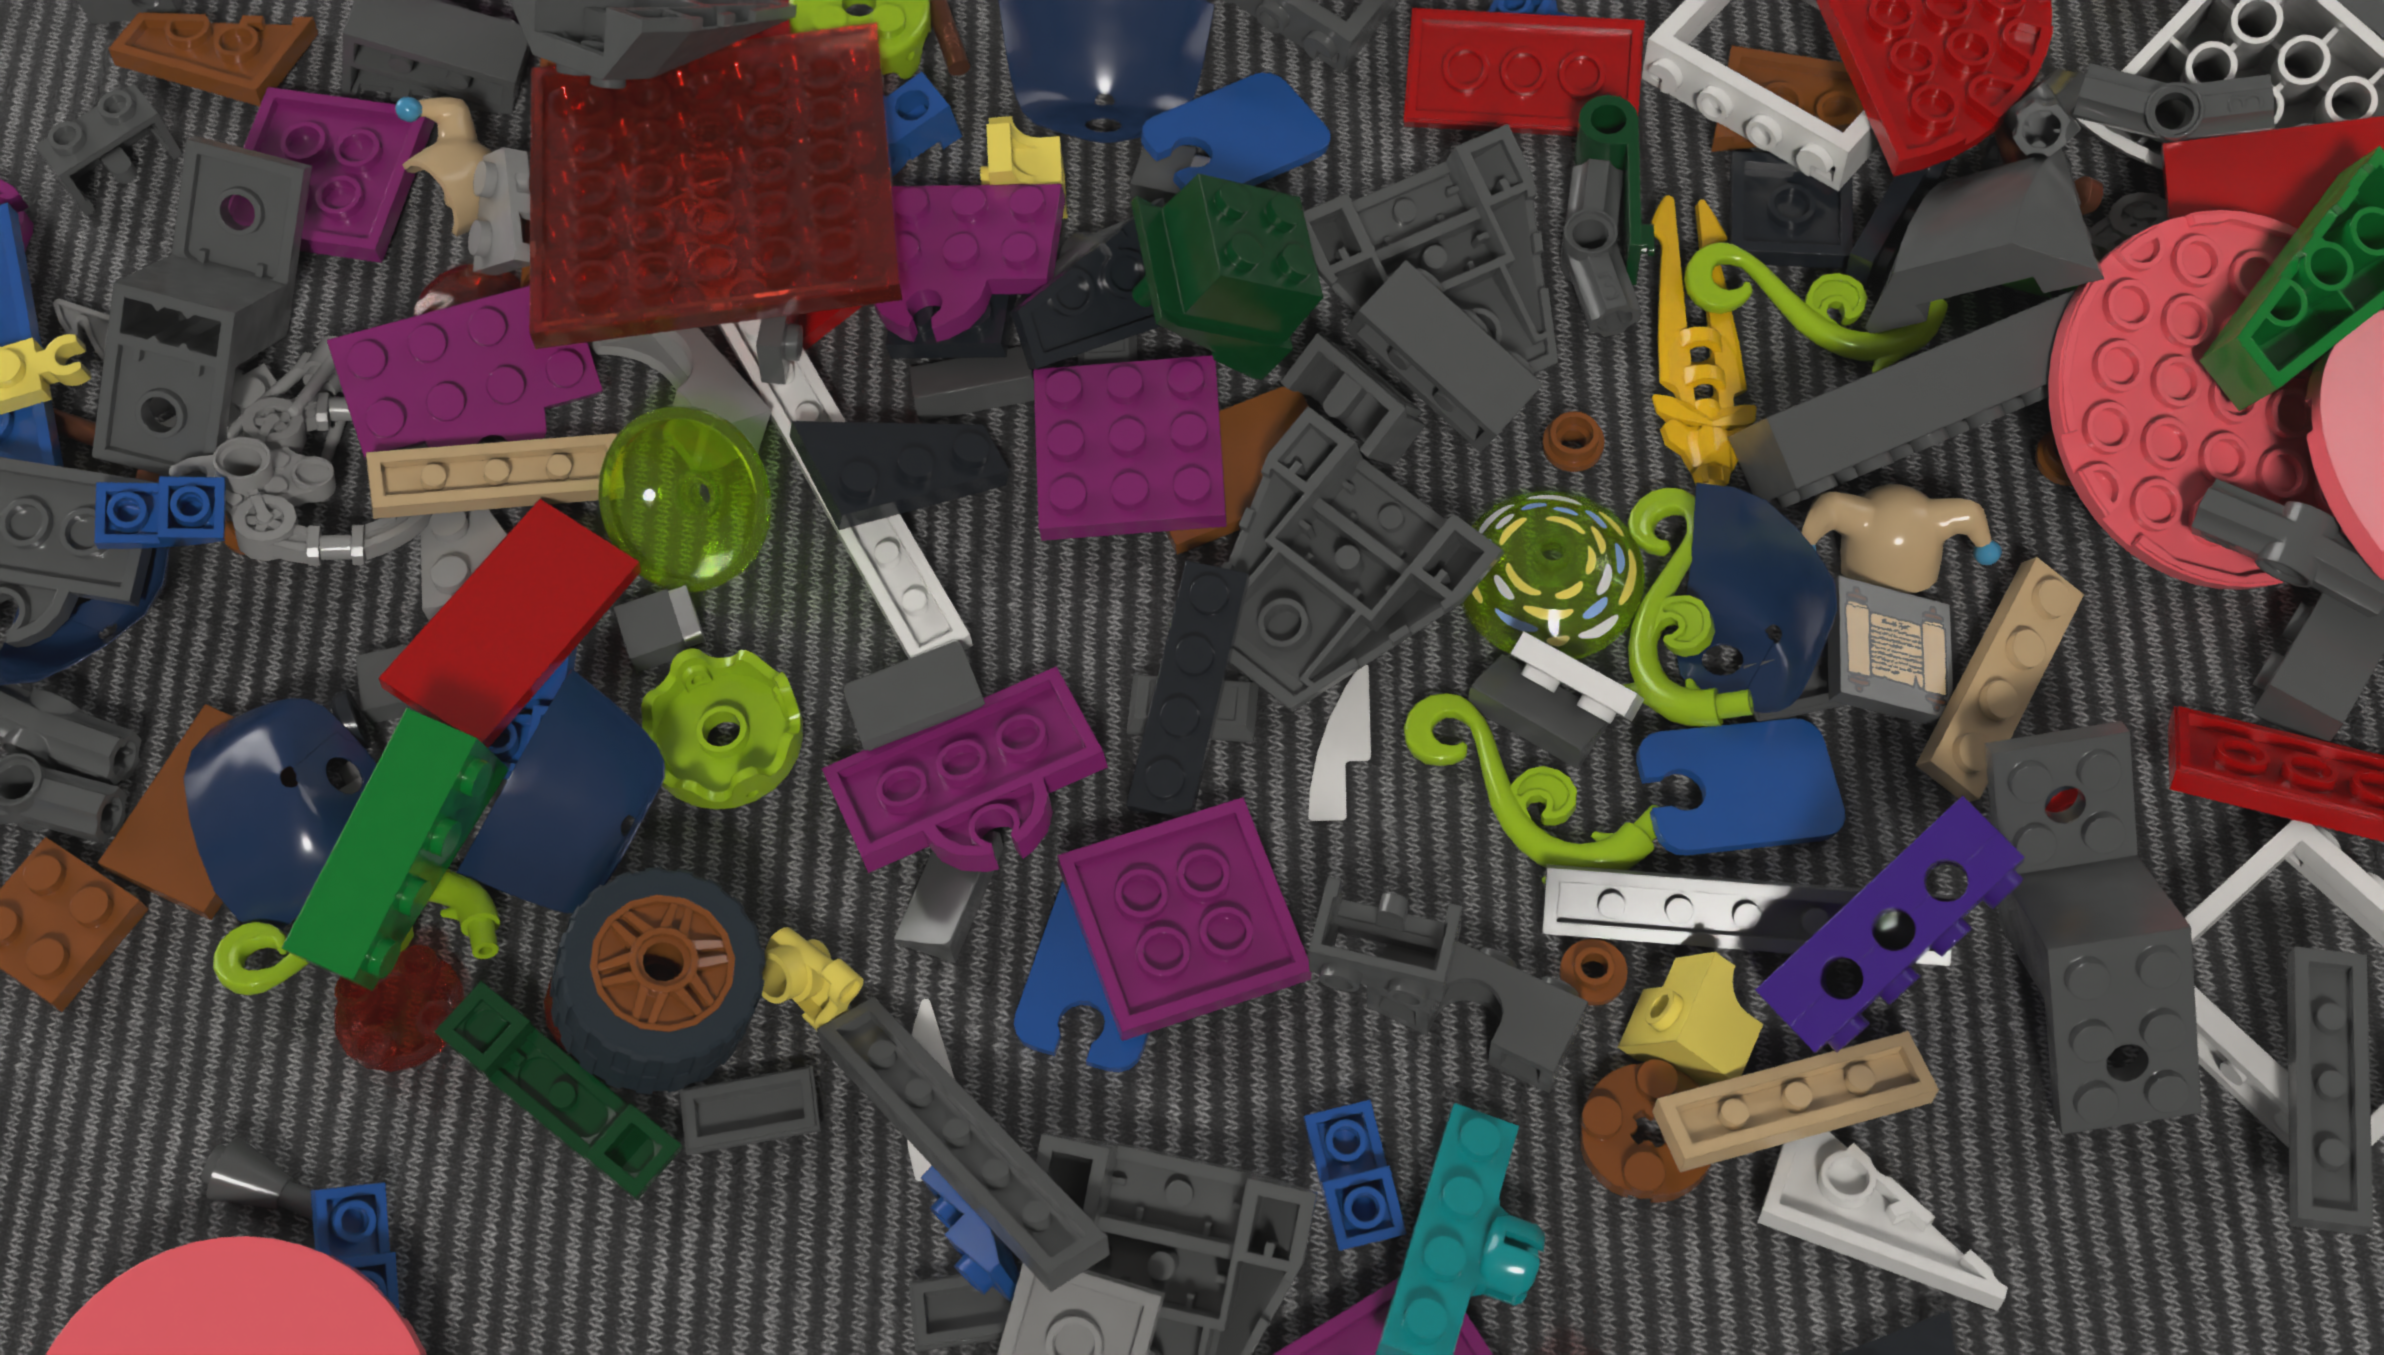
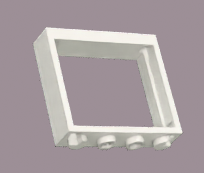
M1685 0L1648 38L1642 79L1659 88L1660 92L1669 94L1701 112L1707 119L1718 122L1748 139L1756 147L1769 151L1795 166L1805 175H1810L1839 191L1880 145L1865 111L1863 110L1844 132H1841L1689 46L1695 37L1731 0ZM1802 0L1819 9L1816 0Z
M2292 820L2185 917L2191 926L2193 944L2281 862L2286 860L2384 947V880L2373 873L2364 871L2341 850L2337 839L2324 828ZM2194 986L2199 1064L2289 1148L2288 1072ZM2384 1103L2371 1115V1146L2384 1135Z

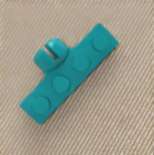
M1456 1103L1453 1104L1375 1355H1453L1471 1296L1485 1295L1512 1306L1521 1304L1526 1298L1540 1267L1538 1250L1544 1252L1545 1233L1539 1225L1509 1215L1500 1206L1499 1198L1518 1133V1125Z

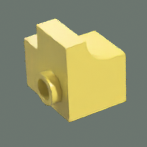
M1012 116L989 118V124H986L988 166L980 167L981 185L1061 184L1065 196L1063 219L1068 218L1065 168L1060 136L1031 137L1023 134L1016 128Z
M1717 952L1676 957L1663 987L1643 989L1618 1048L1637 1061L1646 1062L1651 1059H1661L1669 1062L1677 1071L1685 1073L1702 1087L1742 1076L1763 1024L1748 1014L1736 999L1733 989V974L1736 967L1734 964Z

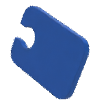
M1263 72L1251 75L1155 115L1145 121L1141 131V143L1156 162L1171 156L1173 150L1184 145H1193L1202 148L1208 153L1211 160L1206 165L1187 167L1174 173L1173 182L1180 190L1198 173L1255 186L1321 157L1326 153L1331 139L1327 126L1285 80L1275 74Z
M1792 718L1716 727L1659 731L1649 734L1641 742L1637 750L1636 763L1642 784L1661 782L1667 776L1679 774L1691 778L1702 792V803L1698 808L1680 810L1673 806L1655 807L1650 812L1658 842L1673 854L1687 856L1824 841L1834 837L1844 824L1845 809L1825 740L1820 730L1804 719Z
M1062 881L1015 1013L1014 1027L1017 1037L1024 1046L1034 1051L1055 1056L1061 1041L1059 1026L1063 1015L1072 1007L1079 1005L1091 1006L1102 1014L1105 1024L1100 1037L1091 1044L1086 1059L1087 1066L1108 1072L1120 1073L1130 1070L1139 1062L1143 1055L1150 1032L1121 1041L1066 887Z

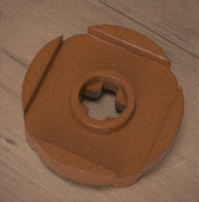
M1651 1059L1643 1064L1623 1066L1602 1078L1590 1092L1580 1120L1581 1153L1593 1176L1612 1193L1625 1198L1631 1195L1639 1199H1651L1650 1202L1672 1201L1684 1196L1697 1187L1707 1175L1711 1164L1679 1172L1662 1133L1661 1137L1665 1143L1657 1148L1649 1140L1638 1145L1633 1140L1632 1135H1634L1638 1128L1635 1120L1642 1117L1649 1121L1656 1120L1652 1111L1658 1098L1701 1086L1685 1073L1677 1071L1669 1062L1661 1059Z

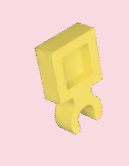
M66 334L52 340L45 350L34 338L0 347V415L52 400L50 384L61 382L67 386H78L89 381L91 373L80 361L65 365L70 357L87 352L84 343L76 335Z

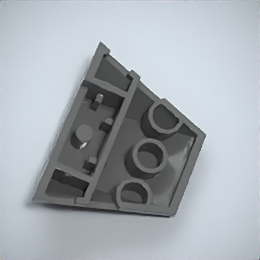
M2058 150L2050 157L2042 154L1938 183L1922 200L1907 227L1888 280L1865 326L1869 333H1880L1926 322L1930 302L2030 277H2034L2043 293L2104 279L2101 266L2094 255L2091 245L2093 240L2084 222L2080 209L2081 201L2063 150Z

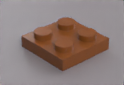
M45 837L0 888V970L60 1012H63L149 909L138 898Z

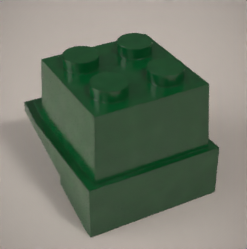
M1200 173L1184 186L1164 207L1155 206L1136 195L1131 201L1146 275L1132 290L1133 299L1143 307L1152 305L1156 324L1211 350L1213 360L1250 378L1263 380L1293 350L1290 336L1324 297L1300 197Z

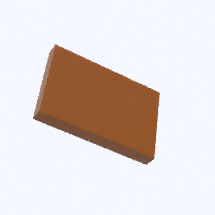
M1282 386L1219 411L1227 527L1165 531L1176 555L1241 530L1239 527L1246 507L1250 508L1263 477L1261 470L1268 453L1304 410L1309 407L1302 393L1291 391Z
M205 704L108 846L98 864L113 875L212 920L223 904V901L214 892L197 849L189 820L184 775L192 749L210 729L235 717ZM291 766L286 767L280 775L282 784L286 787L297 786L296 773Z

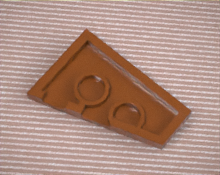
M138 12L108 50L115 66L260 107L267 87H278L319 33L314 17L293 16L291 25L266 24L263 16L242 15L240 23H210L206 14Z
M1731 45L1728 68L1841 132H1844L1864 110L1843 62ZM1717 122L1711 152L1756 148L1751 141Z

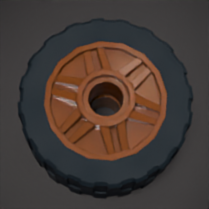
M662 867L646 868L645 871L636 873L629 871L616 876L612 882L604 886L600 885L589 893L588 899L581 906H577L569 918L566 933L562 934L550 987V997H552L553 1001L551 1008L553 1023L555 1027H558L561 1034V1042L569 1054L572 1053L580 1062L579 1066L590 1075L595 1074L605 1080V1084L618 1089L623 1087L636 1090V1093L652 1094L654 1091H667L670 1093L684 1089L686 1085L691 1083H700L710 1077L718 1066L724 1065L734 1054L762 995L765 982L762 976L766 966L765 953L761 949L759 942V931L754 921H750L745 913V907L735 896L732 898L721 889V885L709 878L705 880L693 875L694 872L682 869L677 871L662 870Z

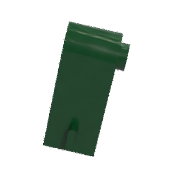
M1613 95L1597 96L1588 101L1580 111L1574 162L1575 166L1586 163L1588 159L1608 160L1615 168L1624 171L1622 185L1624 265L1631 284L1636 285L1641 253L1654 256L1655 250L1654 224H1642L1639 119L1636 109L1629 101Z

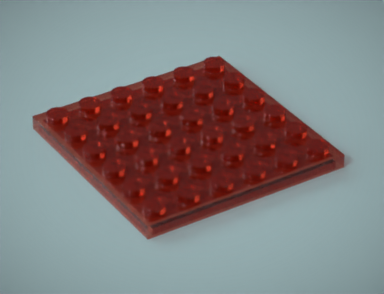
M877 23L741 40L651 79H627L626 87L621 89L594 86L590 84L589 75L576 76L559 73L556 71V65L531 68L529 334L535 349L903 300L881 42Z

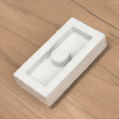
M1523 631L1511 652L1512 655L1526 663L1521 675L1555 693L1560 682L1582 694L1577 706L1609 724L1612 723L1616 714L1633 721L1644 701V698L1636 692Z

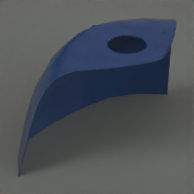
M998 0L1006 57L1014 93L1022 112L1033 124L1091 142H1121L1140 138L1142 127L1149 118L1194 99L1205 59L1215 4L1206 0ZM1106 93L1113 96L1115 104L1112 106L1110 104L1098 105L1095 103L1097 95ZM1094 119H1111L1119 122L1122 126L1120 129L1112 132H1097L1088 129L1085 124Z
M1696 483L1692 563L1690 565L1686 595L1703 601L1714 619L1715 634L1711 645L1699 655L1688 657L1677 655L1680 675L1684 681L1689 678L1693 679L1700 689L1717 688L1719 694L1749 689L1753 698L1754 711L1760 713L1779 712L1791 706L1802 694L1824 649L1837 613L1835 580L1817 551L1798 528L1767 500L1735 487ZM1773 624L1777 625L1782 631V637L1778 644L1773 643L1774 640H1771L1768 637V633H1766V629ZM1714 646H1732L1742 654L1743 664L1739 670L1730 675H1715L1704 668L1702 664L1704 653ZM1775 659V660H1773V661H1770V662H1768V663H1766V664L1761 665V663H1762L1763 661H1768V660ZM1754 664L1745 669L1743 668L1744 665Z
M168 546V549L152 548L139 607L91 599L85 603L75 604L69 619L51 637L30 646L15 648L5 641L0 649V685L38 682L81 662L116 640L150 612L166 585L170 547ZM18 607V610H17V612H16V615H15L13 624L16 622V620H17V618H18V615H19V607ZM117 624V630L114 634L105 639L98 637L99 633L103 632L106 627Z
M571 668L489 812L457 873L542 907L573 914L577 906H581L588 899L589 893L600 885L604 886L607 884L665 779V761L658 746L646 731L627 713ZM628 815L633 816L635 820L628 833L623 836L621 824L625 817Z
M289 698L274 701L210 729L192 749L184 775V786L189 820L197 849L214 892L243 924L262 922L283 930L299 915L377 765L366 749L329 710L308 699ZM343 758L355 765L362 778V785L359 791L353 794L343 793L331 785L326 775V765L329 760ZM291 766L296 773L297 786L286 787L282 784L280 775L286 767Z

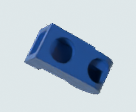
M921 71L856 118L844 132L842 145L870 181L881 182L895 176L902 170L908 160H913L936 143H939L945 149L960 139L962 134L950 105Z

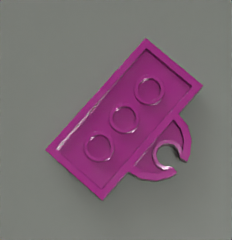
M1062 185L832 187L813 276V283L818 295H871L875 310L886 329L902 339L912 342L915 341L918 334L913 320L916 312L927 306H938L940 310L931 317L932 330L937 342L950 339L969 329L985 313L992 294H1033L1053 279L1065 206Z
M567 276L327 340L365 460L366 452L404 450L422 444L430 448L480 444L490 438H497L504 442L544 439L547 431L544 410L601 395L603 392Z
M1057 666L983 698L985 702L982 705L983 707L870 751H860L821 768L868 873L927 847H930L943 863L961 871L990 872L999 870L998 860L992 844L983 840V837L990 830L998 827L1012 828V841L1017 853L1023 859L1035 850L1048 833L1053 815L1049 793L1108 768L1104 752Z

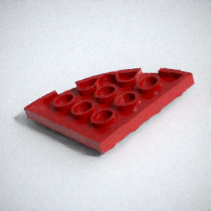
M1816 0L1893 176L1922 170L1949 160L1977 145L2004 123L2008 109L2026 97L2047 55L2054 26H2051L2052 0Z

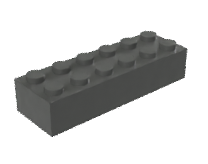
M2075 290L1771 415L1728 437L1752 494L1767 501L1777 498L1783 509L2049 397L2048 377L2053 344L2064 311Z

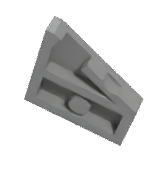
M503 147L483 155V161H480L476 167L473 190L474 194L479 197L478 220L473 222L468 238L469 253L474 255L473 272L494 276L537 264L538 261L537 245L523 243L521 232V219L530 220L534 215L532 194L529 190L527 151Z
M489 509L432 514L429 524L421 532L422 610L428 621L435 616L507 536Z

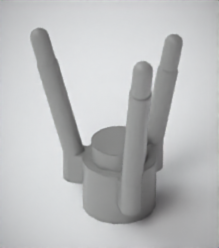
M336 336L323 337L313 353L304 352L295 366L258 400L270 397L281 398L301 378H303L305 386L288 410L291 417H298L318 392H330V397H335L336 395L344 397L327 344L328 339L336 338ZM243 413L227 428L226 439L236 438L243 431L241 423ZM346 421L331 422L321 457L329 462L333 460Z

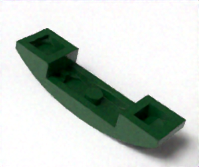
M482 981L476 985L434 1031L438 1037L515 1104L597 1171L636 1200L643 1195L683 1149V1146L634 1105L631 1103L628 1105L593 1075H590L579 1066L576 1061L535 1029L530 1020Z

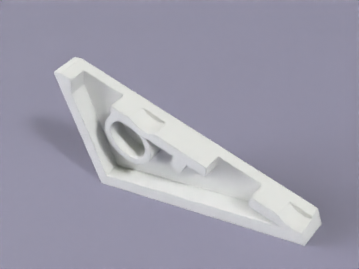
M1828 1131L1782 1144L1757 1223L1996 1311L1999 1310L2006 1297L2008 1287L1996 1279L1992 1268L1971 1249L1965 1255L1931 1225L1935 1216L1892 1177H1887L1878 1172L1873 1166L1871 1158L1855 1143H1852L1847 1148Z

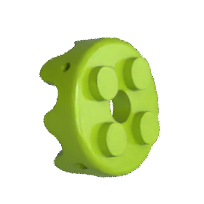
M789 0V3L797 5L796 17L789 19L790 35L799 52L804 69L809 76H812L813 70L825 72L835 70L846 75L856 86L864 87L889 73H897L900 78L909 79L917 71L921 61L924 42L928 33H931V6L929 0ZM855 4H865L874 9L865 16H853L845 11Z
M690 648L683 650L673 658L667 677L660 685L644 696L641 704L642 728L656 743L665 761V779L661 784L662 787L677 799L695 807L719 810L737 808L755 802L773 791L789 775L798 759L803 741V719L790 683L783 672H777L757 655L747 650H739L736 655L724 658L708 656L700 649ZM731 722L740 726L739 735L728 745L714 746L707 742L710 731L718 724Z

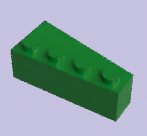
M2378 146L2339 173L2199 360L2239 411L2278 390L2384 307V150L2381 146Z
M406 708L281 948L306 962L373 991L379 979L386 978L394 968L400 955L402 942L426 906L429 898L509 768L478 738Z

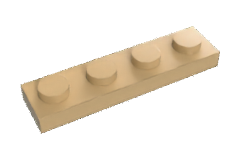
M617 433L366 452L373 519L534 506L539 499L548 504L624 498L625 484Z
M2038 557L2020 564L1916 763L1918 768L1958 799L1961 796H1964L1969 802L1980 799L1988 784L1985 743L2011 739L2084 596L2082 592Z
M1909 1031L1843 1048L1838 1052L1824 1053L1657 1099L1652 1113L1679 1172L1926 1105L1932 1103L1939 1089Z

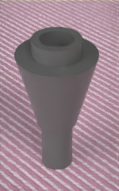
M241 1137L234 1138L227 1146L217 1145L208 1157L201 1176V1181L208 1184L206 1193L208 1200L272 1209L282 1207L313 1220L310 1192L312 1189L293 1182V1178Z

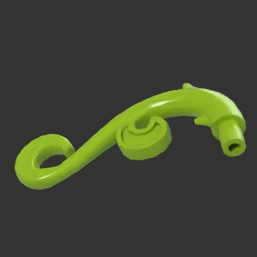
M1724 242L1708 244L1696 251L1686 265L1684 275L1687 295L1695 305L1706 312L1723 314L1743 306L1750 298L1753 288L1750 282L1747 281L1737 289L1727 290L1720 288L1714 283L1712 278L1713 269L1719 265H1732L1742 268L1758 284L1797 331L1816 345L1838 356L1860 362H1874L1872 373L1887 368L1926 346L1937 334L1948 308V304L1944 299L1930 302L1926 322L1880 333L1847 329L1835 322L1828 315L1827 310L1830 308L1838 309L1841 314V324L1844 326L1854 323L1864 313L1868 297L1863 285L1856 279L1840 273L1822 275L1812 283L1803 301L1764 263L1752 254L1734 244Z
M1665 487L1651 491L1640 498L1633 507L1628 520L1630 536L1638 547L1648 554L1666 556L1671 551V545L1669 541L1661 540L1655 535L1657 524L1662 519L1672 515L1682 516L1687 522V533L1639 605L1631 626L1628 645L1629 669L1634 683L1621 685L1644 698L1643 703L1671 722L1688 727L1722 726L1723 719L1754 714L1751 691L1747 689L1719 694L1717 688L1700 689L1691 678L1685 680V687L1680 686L1666 675L1658 658V641L1663 630L1668 626L1676 625L1679 628L1674 633L1664 636V645L1672 653L1682 657L1699 655L1711 645L1715 634L1714 619L1702 600L1690 595L1674 596L1692 563L1695 496L1680 488Z
M1449 693L1430 695L1417 702L1408 713L1403 729L1406 746L1413 757L1427 765H1453L1467 757V744L1464 742L1457 745H1446L1435 739L1433 729L1438 722L1445 718H1455L1471 729L1491 808L1506 835L1521 852L1538 865L1545 868L1547 864L1629 870L1654 850L1653 840L1656 838L1650 817L1651 810L1658 807L1654 804L1634 823L1625 822L1615 833L1593 832L1591 837L1596 842L1591 843L1567 842L1551 836L1538 827L1527 811L1530 804L1540 802L1546 806L1541 814L1543 825L1556 826L1562 824L1575 812L1577 800L1576 787L1570 777L1558 769L1545 766L1528 769L1511 784L1494 736L1485 718L1464 697ZM1546 875L1542 878L1543 884H1545Z
M447 869L428 902L439 903L447 907L440 911V915L444 918L455 919L460 922L461 932L469 937L472 954L475 958L488 959L495 956L499 951L495 931L500 926V919L491 896L477 881ZM252 922L242 924L233 929L219 942L213 956V969L225 988L236 994L251 996L264 993L303 969L309 962L291 953L287 955L288 952L281 948L287 938L281 929L267 923ZM413 926L402 942L400 952L405 950L414 936ZM272 948L278 950L281 955H287L274 967L260 970L245 969L247 958L257 950Z

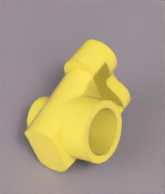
M790 927L782 928L770 937L764 952L766 966L763 970L762 979L765 982L761 996L774 1004H780L793 999L804 1011L803 1019L816 1031L821 1026L849 1011L848 1006L859 993L864 983L863 978L842 959L833 961L828 949L822 942L816 939L807 941Z

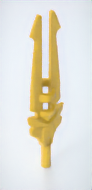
M1666 195L1658 205L1650 224H1654V236L1661 245L1658 305L1659 382L1666 389L1673 392L1676 398L1654 394L1652 401L1655 412L1666 422L1660 429L1665 446L1681 456L1693 477L1695 485L1696 483L1726 486L1738 461L1728 437L1755 422L1757 407L1755 405L1734 406L1733 398L1746 392L1747 386L1732 311L1723 314L1706 312L1707 327L1687 328L1675 201L1672 196ZM1704 199L1699 200L1695 206L1700 250L1708 244L1726 242L1728 238ZM1721 265L1716 266L1712 273L1714 283L1720 288L1727 289ZM1703 346L1709 348L1710 357L1702 362L1691 361V349ZM1702 384L1713 385L1714 395L1712 397L1700 400L1695 399L1694 388Z

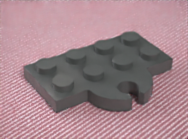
M0 457V604L6 600L15 599L19 606V615L16 622L6 631L7 644L15 648L27 647L51 637L69 619L79 597L139 607L152 548L98 549L94 543L96 482H159Z

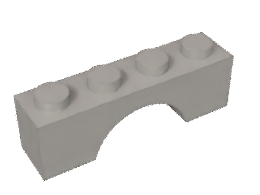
M634 256L576 271L571 292L588 344L597 355L622 356L645 363L659 371L671 382L676 389V395L665 434L694 468L700 473L757 455L772 410L642 263Z

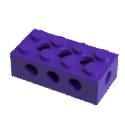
M1961 796L1757 987L1755 991L1814 1052L1822 1050L1828 1044L1838 1052L1846 1047L1870 1024L1861 1013L1879 996L1888 1005L1892 1004L1921 977L1911 966L1932 948L1942 957L1971 930L1972 927L1963 918L1982 900L1993 910L2023 882L2024 878L2016 869L2023 863L2025 857L1964 796ZM1942 865H1951L1959 868L1966 875L1968 886L1965 893L1959 899L1951 902H1942L1934 899L1927 892V878L1935 868ZM1891 912H1902L1909 915L1913 919L1916 928L1915 937L1911 944L1898 951L1885 949L1879 943L1876 935L1879 921ZM1850 958L1855 961L1863 973V984L1860 991L1848 999L1836 996L1827 984V972L1830 966L1837 960Z

